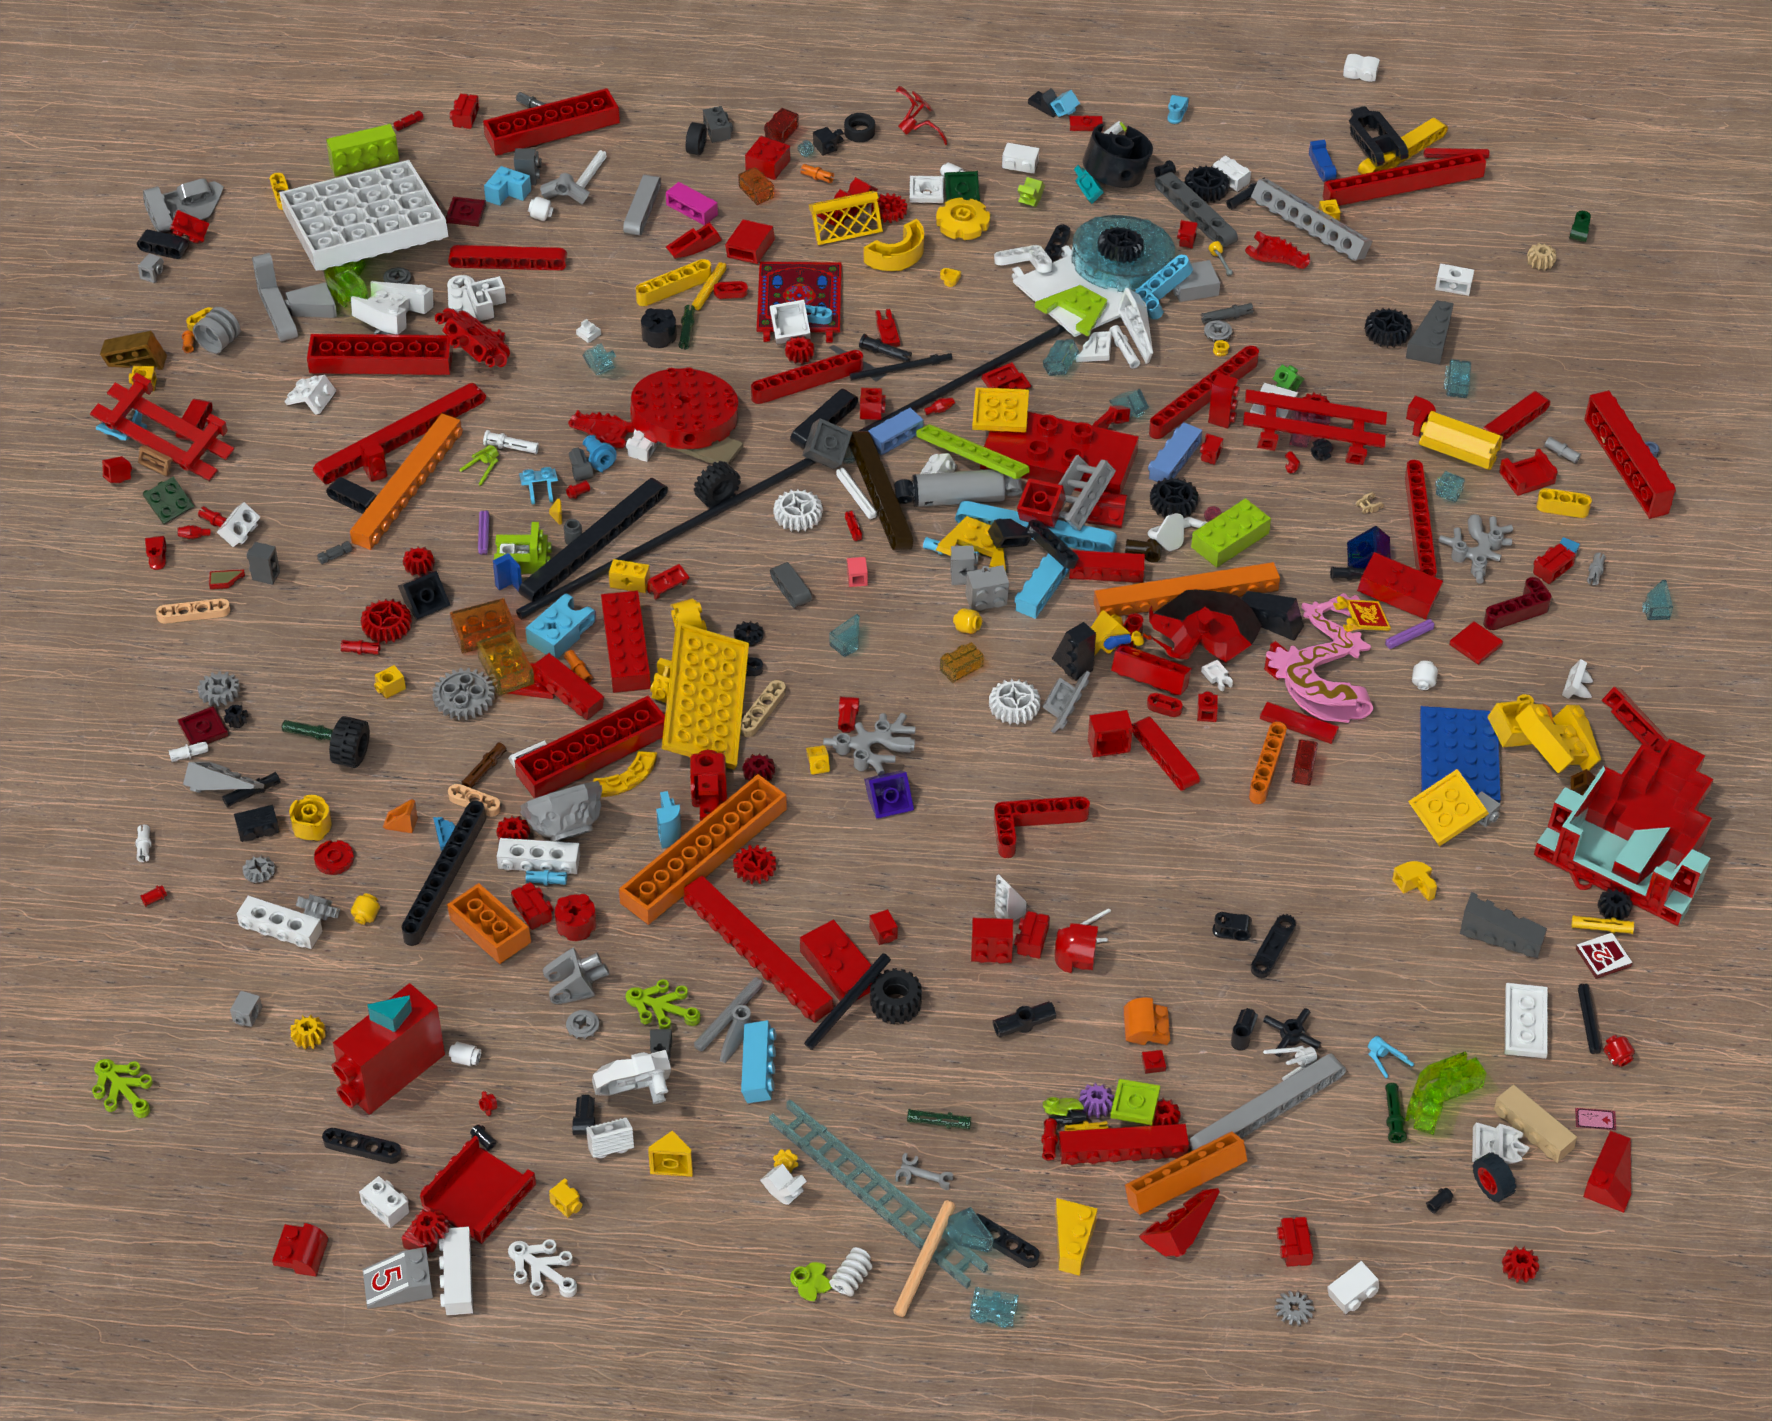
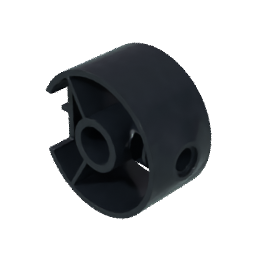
M1103 123L1099 124L1093 129L1083 157L1084 168L1093 178L1109 186L1118 188L1137 186L1144 177L1153 153L1152 143L1143 133L1130 126L1127 127L1125 135H1116L1112 132L1109 134L1101 133L1104 125Z

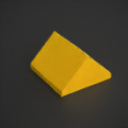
M673 1130L649 1146L650 1174L693 1177L692 1151Z

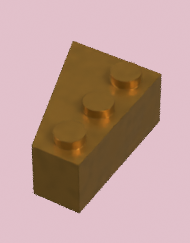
M152 331L106 339L100 352L108 367L154 366L157 367V370H163L167 354Z

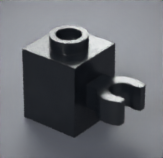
M828 127L813 131V145L822 156L837 151V143L844 141L841 137L844 132L841 129H837L832 133Z

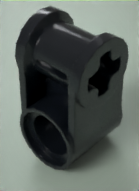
M1219 912L1215 915L1212 933L1216 937L1238 941L1250 939L1252 918L1250 916Z

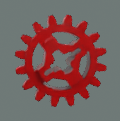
M748 845V850L741 848V853H736V858L733 859L734 873H737V878L743 877L744 883L750 880V884H753L754 881L761 884L762 879L768 881V876H774L776 857L773 856L772 851L767 852V847L759 849V845H756L755 848Z

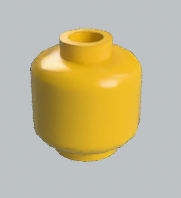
M962 608L954 615L953 623L957 631L974 634L982 626V617L976 610Z
M367 893L357 896L351 908V914L355 917L354 921L362 925L374 922L380 910L378 899Z

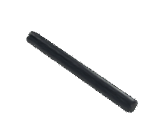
M882 953L807 1038L804 1043L806 1047L813 1050L888 965L891 959L887 954Z

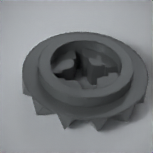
M395 267L387 270L384 273L383 279L384 282L408 284L411 281V274L405 268Z

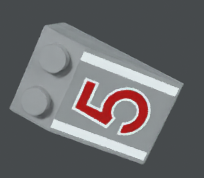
M426 1247L402 1251L363 1269L367 1309L433 1298Z

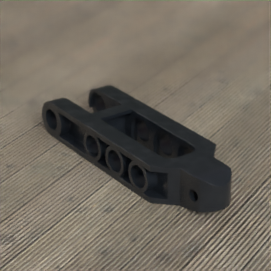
M1366 106L1351 109V118L1349 119L1350 135L1375 167L1385 163L1383 153L1392 151L1401 160L1408 158V149L1405 142L1380 112L1369 111ZM1368 125L1369 128L1376 129L1379 136L1372 138L1364 127Z

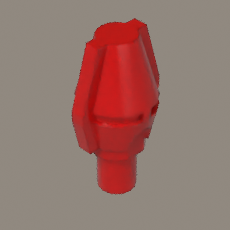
M940 398L931 404L930 407L924 408V412L926 415L946 412L955 404L953 398Z
M188 525L177 528V535L187 539H196L201 536H210L211 530Z

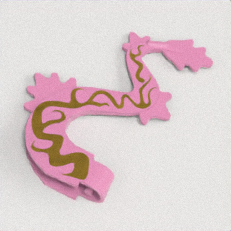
M1345 593L1340 595L1348 600H1360L1357 595L1351 598L1347 597ZM1337 597L1318 604V602H1313V605L1302 603L1301 608L1305 611L1303 616L1309 618L1312 624L1332 638L1333 642L1301 650L1291 646L1289 652L1277 647L1276 653L1266 652V657L1272 660L1269 661V667L1279 669L1275 676L1285 679L1287 690L1292 698L1311 715L1324 721L1349 723L1350 719L1367 717L1373 711V705L1364 687L1351 686V683L1324 680L1314 672V669L1319 665L1345 657L1348 654L1354 658H1359V652L1369 651L1371 646L1362 641V634L1360 632H1346L1342 626L1323 617L1322 614L1329 610L1351 616L1348 608L1335 609L1333 603H1338Z

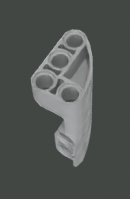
M198 179L181 184L177 187V190L161 194L160 187L157 186L143 190V200L156 231L164 233L171 231L169 228L177 210L200 220L209 218L219 201L224 186L215 181L208 183L207 179Z

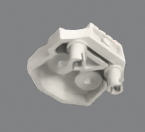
M666 1050L651 1054L645 1052L631 1055L632 1059L613 1061L602 1066L593 1074L592 1083L595 1095L611 1096L632 1089L649 1087L653 1104H658L666 1101L664 1094L668 1092L665 1080L669 1078L671 1067Z

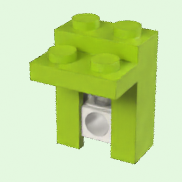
M532 522L531 535H496L495 544L497 545V552L494 553V560L509 553L520 565L521 574H533L551 559L548 553H552V542H548V535H543V529H540L539 522Z

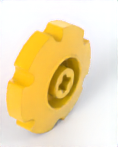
M955 198L946 201L945 206L938 208L936 212V225L940 226V232L949 238L971 240L980 237L982 231L988 230L990 226V212L986 211V206L977 200Z

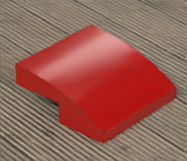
M1012 362L983 374L981 378L988 388H1031V384L1023 372L1019 373Z

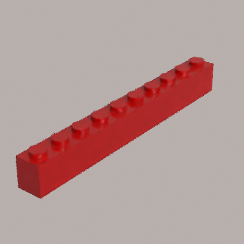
M1478 151L1324 182L1323 199L1324 201L1336 199L1338 206L1481 178L1484 177L1486 160L1481 152Z
M700 876L684 887L683 900L688 907H692L701 919H705L714 931L719 932L724 941L728 944L730 943L740 956L743 955L753 968H757L765 980H769L774 984L776 990L779 993H783L793 1006L796 1005L804 1017L816 1023L833 1010V997L705 877Z

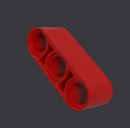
M192 399L181 419L203 430L208 416L212 413V402ZM176 433V437L178 439L190 441L189 439Z

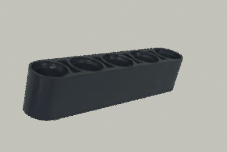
M840 389L792 432L790 441L804 449L812 424L821 418L836 425L856 407L858 397L845 389Z

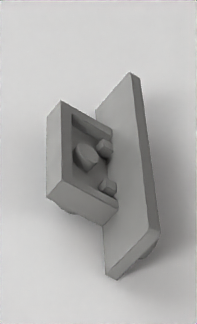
M1086 671L1078 679L1075 687L1062 678H1059L1054 684L1042 706L1057 717L1051 730L1052 733H1055L1059 728L1063 729L1067 724L1068 720L1066 717L1070 716L1074 711V702L1076 703L1082 696L1081 689L1083 690L1089 683L1087 679L1090 674L1089 671Z

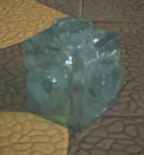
M1445 471L1435 482V487H1437L1435 495L1456 502L1463 492L1465 479Z

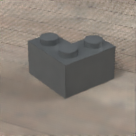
M515 148V171L530 175L531 185L536 186L537 179H540L539 168H542V158H539V152L536 149Z

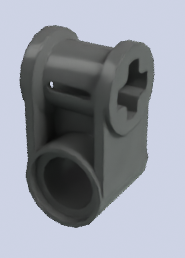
M651 1029V1053L666 1050L670 1063L672 1029Z

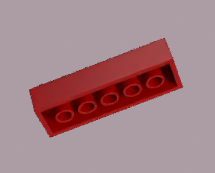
M638 590L601 594L613 693L650 689V671Z

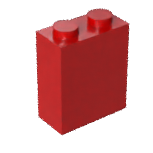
M743 219L725 244L727 257L758 264L775 240L773 226Z

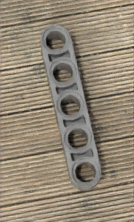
M645 174L642 176L624 221V233L642 235L660 190L661 177Z

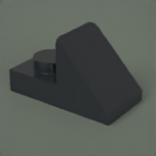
M1052 88L1044 94L1037 91L1028 98V104L1053 118L1057 115L1050 105L1057 98Z

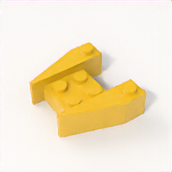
M1529 704L1515 717L1523 733L1558 774L1569 765H1580L1582 770L1587 769L1590 771L1601 761L1589 721L1580 705H1566L1552 718L1556 725H1554L1547 709L1542 704Z

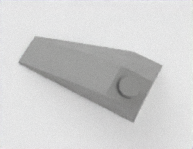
M210 761L189 762L183 785L189 786L191 791L199 793L202 790L264 788V784L248 777H242L240 773L231 772L229 768Z

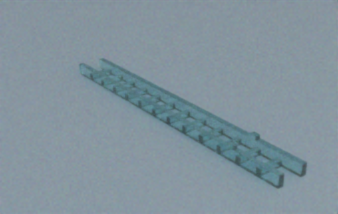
M792 1100L787 1101L786 1106L798 1118L788 1126L774 1114L769 1116V1123L916 1247L922 1250L927 1237L923 1240L914 1231L923 1223L931 1229L935 1222L931 1216ZM805 1123L812 1131L801 1138L793 1130L800 1124ZM817 1135L827 1142L819 1150L814 1149L809 1143ZM832 1147L842 1154L833 1163L823 1156ZM846 1160H849L857 1167L848 1176L838 1169ZM862 1172L872 1179L863 1188L853 1181ZM877 1185L887 1192L878 1201L868 1194ZM892 1198L903 1205L893 1214L884 1207ZM908 1210L918 1218L909 1227L899 1220ZM945 1229L941 1238L949 1245L940 1253L935 1250L932 1260L967 1289L971 1285V1280L963 1272L969 1267V1263L971 1262L983 1273L988 1270V1264ZM954 1249L965 1257L955 1266L945 1259Z

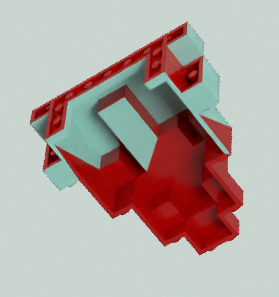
M1669 738L1660 753L1641 745L1622 774L1603 766L1583 796L1565 787L1554 802L1548 827L1538 840L1534 855L1569 873L1574 872L1579 878L1589 883L1593 882V885L1605 891L1608 888L1612 891L1617 888L1619 892L1625 890V895H1630L1633 905L1679 926L1688 912L1692 898L1703 882L1711 859L1698 852L1704 844L1712 820L1711 817L1698 811L1700 805L1710 792L1714 780L1699 772L1705 755Z

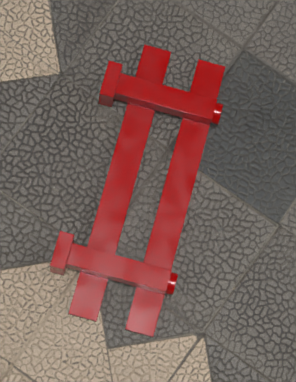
M137 372L132 377L134 384L129 390L115 382L107 391V395L119 401L113 410L98 403L90 412L92 417L105 423L108 428L116 429L137 442L173 458L172 461L179 464L185 471L189 470L209 482L218 470L200 460L205 451L208 450L225 460L234 451L233 447L216 438L219 434L224 436L227 433L225 421L210 414L207 418L208 425L203 431L148 401L142 396L144 393L151 394L153 391L152 382ZM133 408L194 443L186 452L125 417Z
M1246 389L1245 403L1264 406V415L1244 412L1243 425L1263 428L1257 442V448L1275 451L1279 434H1275V430L1349 442L1351 445L1346 454L1345 462L1363 465L1367 456V449H1364L1363 445L1385 448L1386 435L1364 431V422L1386 426L1387 412ZM1276 408L1352 420V427L1348 429L1276 417Z

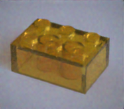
M512 630L476 642L478 658L499 696L535 684L533 668Z

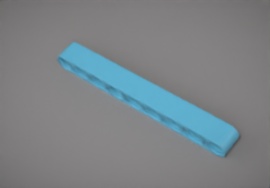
M962 501L955 516L957 523H960L966 516L992 525L994 520L1012 519L1026 528L1029 523L1021 521L1017 511L970 501ZM1057 520L1054 528L1046 526L1069 548L1084 551L1113 552L1117 541V535L1114 532L1083 525L1081 530L1078 531L1068 522Z

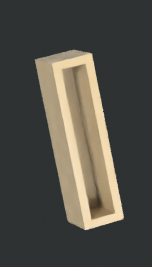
M1514 1084L1496 1099L1494 1111L1497 1115L1509 1122L1513 1128L1524 1133L1523 1135L1528 1138L1530 1143L1539 1147L1547 1157L1552 1158L1558 1163L1574 1149L1577 1136Z

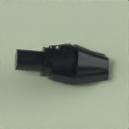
M1069 1110L1067 1116H1049V1118L1055 1119L1057 1124L1064 1126L1081 1124L1083 1121H1087L1086 1113Z

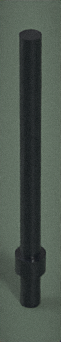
M934 354L924 359L850 373L849 376L850 380H856L929 364L932 366L938 365L940 362L952 360V354Z

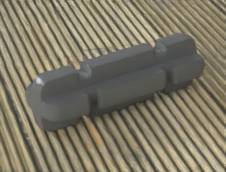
M346 541L341 546L337 545L326 550V553L323 551L317 554V559L321 564L328 562V559L333 560L344 555V552H351L353 550L352 545L349 541Z

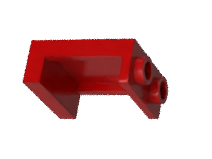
M1539 448L1536 449L1535 456L1512 463L1509 458L1502 459L1499 473L1514 493L1519 496L1555 484L1558 471L1548 460L1547 455Z

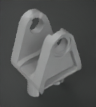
M574 948L569 949L543 968L544 977L549 982L563 980L549 991V997L553 1004H563L594 997L593 981L610 975L607 965L605 963L602 964L598 953L582 959Z

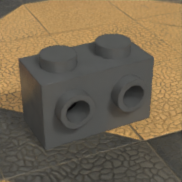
M722 106L703 109V123L706 125L711 142L731 139L733 126L731 122H728V114L724 112Z
M255 542L247 552L252 580L273 585L280 573L276 547Z

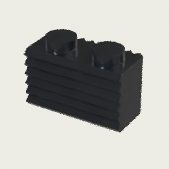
M273 804L234 814L241 842L279 833Z

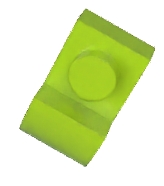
M1027 177L1024 185H1019L1017 191L1020 194L1018 202L1036 207L1045 188L1043 181Z

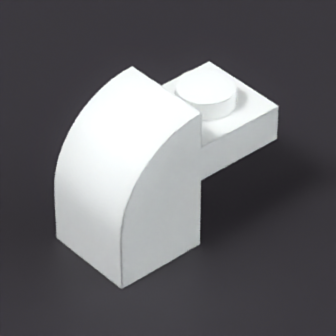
M783 1164L774 1167L760 1179L769 1193L783 1204H790L803 1192L801 1186L807 1182L802 1175L793 1177Z

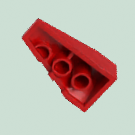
M1610 1130L1587 1182L1584 1198L1620 1212H1625L1631 1197V1138Z
M1219 1188L1202 1190L1184 1202L1183 1208L1169 1212L1167 1214L1168 1219L1162 1223L1156 1221L1139 1235L1140 1239L1165 1257L1174 1255L1175 1257H1180L1187 1252L1186 1249L1193 1244L1220 1193Z

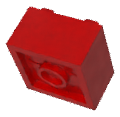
M1128 710L1089 716L1088 743L1093 758L1131 751L1133 726Z

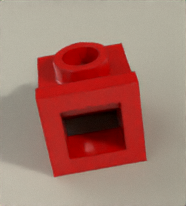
M1181 220L1177 239H1180V247L1193 249L1198 223Z
M1207 433L1205 443H1202L1200 453H1202L1201 461L1215 465L1222 452L1224 438Z
M1209 691L1198 694L1197 721L1216 722L1218 695H1213ZM1202 711H1204V712H1213V714L1202 713Z

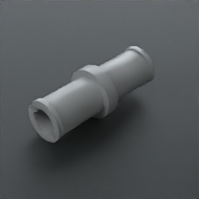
M1549 437L1545 442V447L1558 453L1559 457L1563 456L1574 462V464L1581 457V453L1574 451L1566 443L1562 444L1552 437Z
M1601 553L1594 554L1593 562L1589 566L1590 573L1587 582L1591 584L1593 580V586L1599 583L1600 575L1604 571L1603 564L1606 557L1602 554L1600 559Z

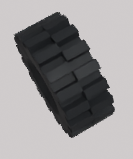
M714 462L713 466L708 465L707 470L703 469L702 475L697 477L698 482L694 484V494L707 507L712 508L731 498V496L736 495L734 492L740 488L738 485L741 484L739 480L741 477L727 462Z

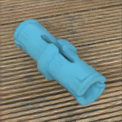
M549 870L526 871V883H540L548 886V884L566 885L567 872H549Z

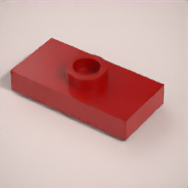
M1085 115L1069 117L1070 131H1093L1096 126L1103 123L1102 116Z

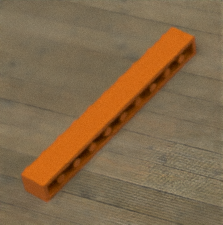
M445 414L439 416L351 528L350 535L353 544L369 550L375 544H378L384 532L388 531L391 523L398 518L402 509L406 508L412 496L416 495L419 487L425 483L430 473L434 472L436 465L443 460L445 454L453 447L457 438L461 437L463 432L461 420Z
M1274 562L1107 588L1094 591V606L1098 616L1102 610L1110 616L1113 614L1123 616L1132 613L1148 612L1151 606L1153 611L1158 610L1186 590L1217 591L1237 595L1238 597H1242L1246 591L1267 593L1279 591L1280 576Z

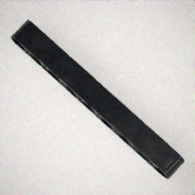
M472 801L466 806L402 923L401 928L405 944L409 946L419 944L485 823V809L482 802Z

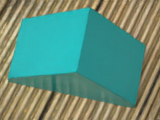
M409 995L367 1004L370 1020L393 1032H396L412 1012Z

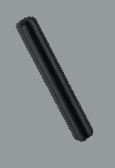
M1587 983L1579 984L1578 994L1589 1051L1591 1054H1599L1602 1048L1590 986Z

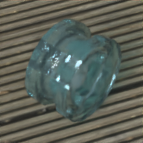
M804 140L798 145V151L802 156L808 157L814 152V146L810 141Z

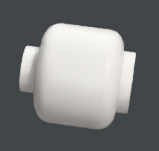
M535 197L534 200L531 199L528 212H530L532 218L545 221L547 217H551L554 208L551 207L550 200Z
M1420 661L1413 668L1412 683L1420 690H1428L1434 687L1437 683V667L1430 661Z

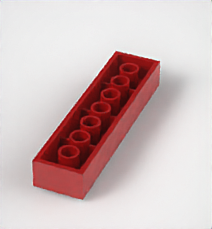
M608 88L483 120L484 135L495 156L515 151V148L523 149L620 123L619 107Z
M311 334L307 363L309 373L450 375L453 346L450 344L451 338L447 335Z
M1609 390L1590 395L1584 421L1649 519L1669 514L1674 493L1676 492L1675 485L1671 483L1666 472L1659 465L1657 458L1652 455L1649 446L1644 443L1640 433L1636 431L1632 421L1628 419L1624 409L1618 404L1616 397H1613Z
M648 695L514 760L516 776L534 799L547 795L663 738L665 715Z

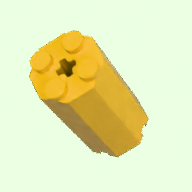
M1431 411L1428 416V422H1424L1421 432L1423 435L1419 440V445L1491 470L1498 457L1496 456L1497 451L1501 449L1503 436Z

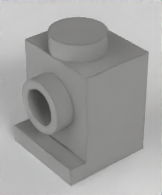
M149 253L138 265L140 279L156 283L157 276L163 271L162 265L164 260L159 256Z

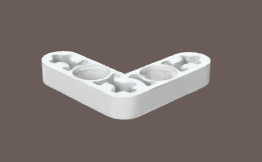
M1039 245L1004 250L994 254L996 265H1007L1030 260L1038 272L1046 273L1052 271V260Z

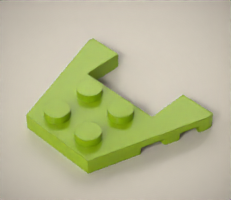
M1078 285L1036 301L1035 308L1045 314L1050 313L1057 306L1064 308L1083 319L1076 324V330L1089 336L1092 328L1096 325L1098 317L1100 318L1107 306V299L1082 285Z

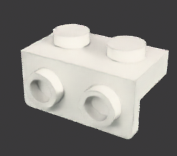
M949 453L934 454L929 458L920 474L954 472L957 466Z

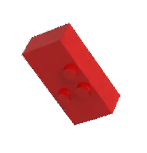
M1374 552L1361 577L1357 591L1426 620L1439 595L1443 580Z
M834 919L800 937L801 954L839 1001L844 998L872 966ZM871 984L858 999L870 993Z

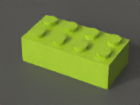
M391 124L326 139L329 163L335 177L399 162L396 134Z
M1245 498L1195 530L1192 534L1191 548L1217 568L1268 535L1271 518Z

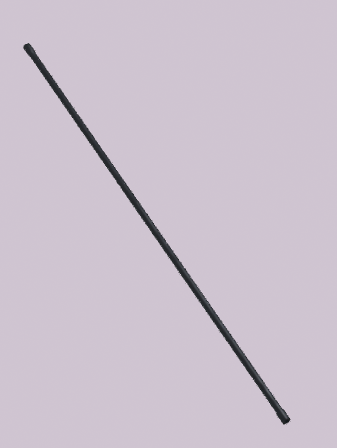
M1059 324L858 431H869L871 428L878 426L908 408L915 411L1065 332L1066 329ZM805 458L615 559L630 562L817 462ZM612 561L540 599L516 610L517 616L522 620L544 606L558 600L562 595L569 594L609 573Z

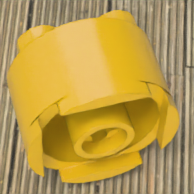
M691 598L670 605L674 609L671 610L674 627L680 622L707 630L705 621L701 620L700 613H702V607L700 602Z
M306 795L303 799L299 801L297 799L291 804L289 814L294 835L304 840H323L332 826L329 806L325 800L317 795Z

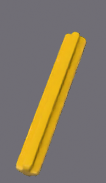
M719 262L693 301V309L698 311L702 308L713 291L714 285L718 283L727 269L726 263Z

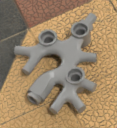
M1474 514L1468 519V531L1471 537L1478 542L1477 547H1468L1462 541L1460 528L1454 529V538L1440 535L1439 542L1453 548L1451 554L1453 561L1463 562L1466 558H1470L1472 560L1471 573L1476 578V582L1481 584L1484 582L1483 577L1486 572L1487 559L1500 562L1502 555L1491 550H1499L1502 545H1512V538H1503V534L1513 532L1512 525L1497 526V518L1492 516L1489 518L1490 532L1484 533L1481 517Z
M882 713L879 715V720L875 723L874 732L866 731L862 723L858 722L855 724L858 735L850 737L847 733H839L833 736V738H824L823 746H833L836 752L842 756L847 755L851 748L855 749L854 767L858 771L866 770L870 764L875 768L877 775H883L885 771L882 763H895L896 755L874 754L871 752L870 746L880 743L892 751L910 753V751H914L915 739H911V737H892V734H915V726H903L907 718L905 713H900L893 724H890L887 721V715Z

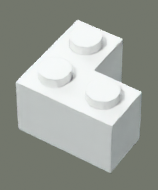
M500 276L467 284L468 297L477 319L483 321L494 318L493 306L506 303L505 287Z

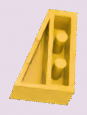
M1056 1198L1055 1218L1059 1270L1080 1276L1096 1226L1098 1209Z

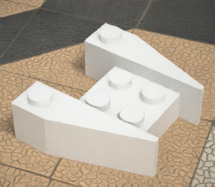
M372 281L370 298L363 299L351 296L352 316L383 332L398 335L407 328L406 313L409 310L425 314L433 308V289L425 285Z

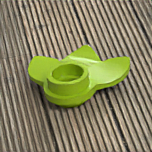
M1049 1097L1043 1101L1044 1111L1048 1114L1067 1116L1069 1110L1084 1109L1083 1104L1075 1098L1059 1099L1057 1097Z
M812 1262L806 1267H796L791 1272L790 1281L795 1287H798V1293L802 1298L808 1301H816L817 1293H825L832 1288L829 1283L830 1280L822 1275L826 1268L825 1264Z

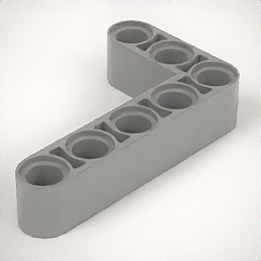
M270 253L252 257L257 289L280 342L297 338L296 326L277 287Z

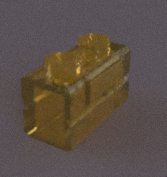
M972 642L967 645H961L950 654L945 653L940 658V671L952 683L984 667V655Z

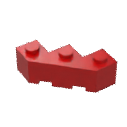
M855 177L850 183L848 192L839 189L834 199L869 191L877 192L878 188ZM855 206L851 207L848 214L854 217L859 212V209ZM835 210L831 217L839 221L843 212ZM823 213L817 214V217L824 221L826 220V215ZM846 215L842 220L841 224L844 225V220H846L847 218H851ZM829 219L827 222L833 226L837 224L832 219Z

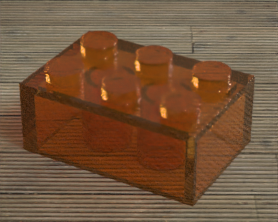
M504 598L450 612L451 627L462 654L516 639L515 623Z

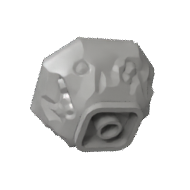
M599 781L589 782L535 798L520 806V813L529 822L534 831L541 836L551 839V841L558 842L588 833L593 830L592 824L600 814L602 785L599 784Z

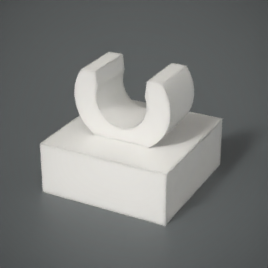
M586 319L581 322V327L576 329V335L589 343L601 335V329Z

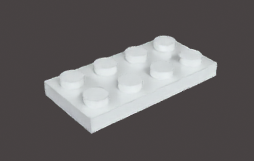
M1506 983L1504 1054L1546 1059L1547 987Z

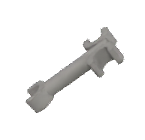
M908 1153L903 1154L901 1169L896 1171L895 1181L898 1182L901 1176L907 1177L906 1184L909 1185L911 1183V1175L938 1182L942 1189L949 1190L950 1183L944 1180L953 1181V1174L951 1172L937 1174L917 1168L918 1156H915L914 1160L910 1162L907 1161Z

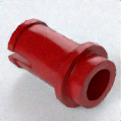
M586 480L574 486L569 485L566 489L567 496L570 499H576L578 495L589 492L590 485Z
M156 885L155 889L140 895V898L146 907L160 899L164 900L167 893L163 885Z

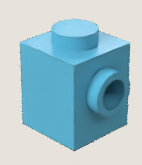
M1072 90L1062 93L1050 103L1058 117L1065 114L1070 115L1076 111L1075 107L1080 104Z

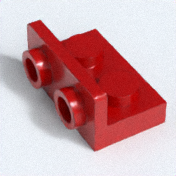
M177 210L169 229L173 230L174 235L180 237L183 235L187 236L189 241L198 244L199 242H204V237L210 223Z

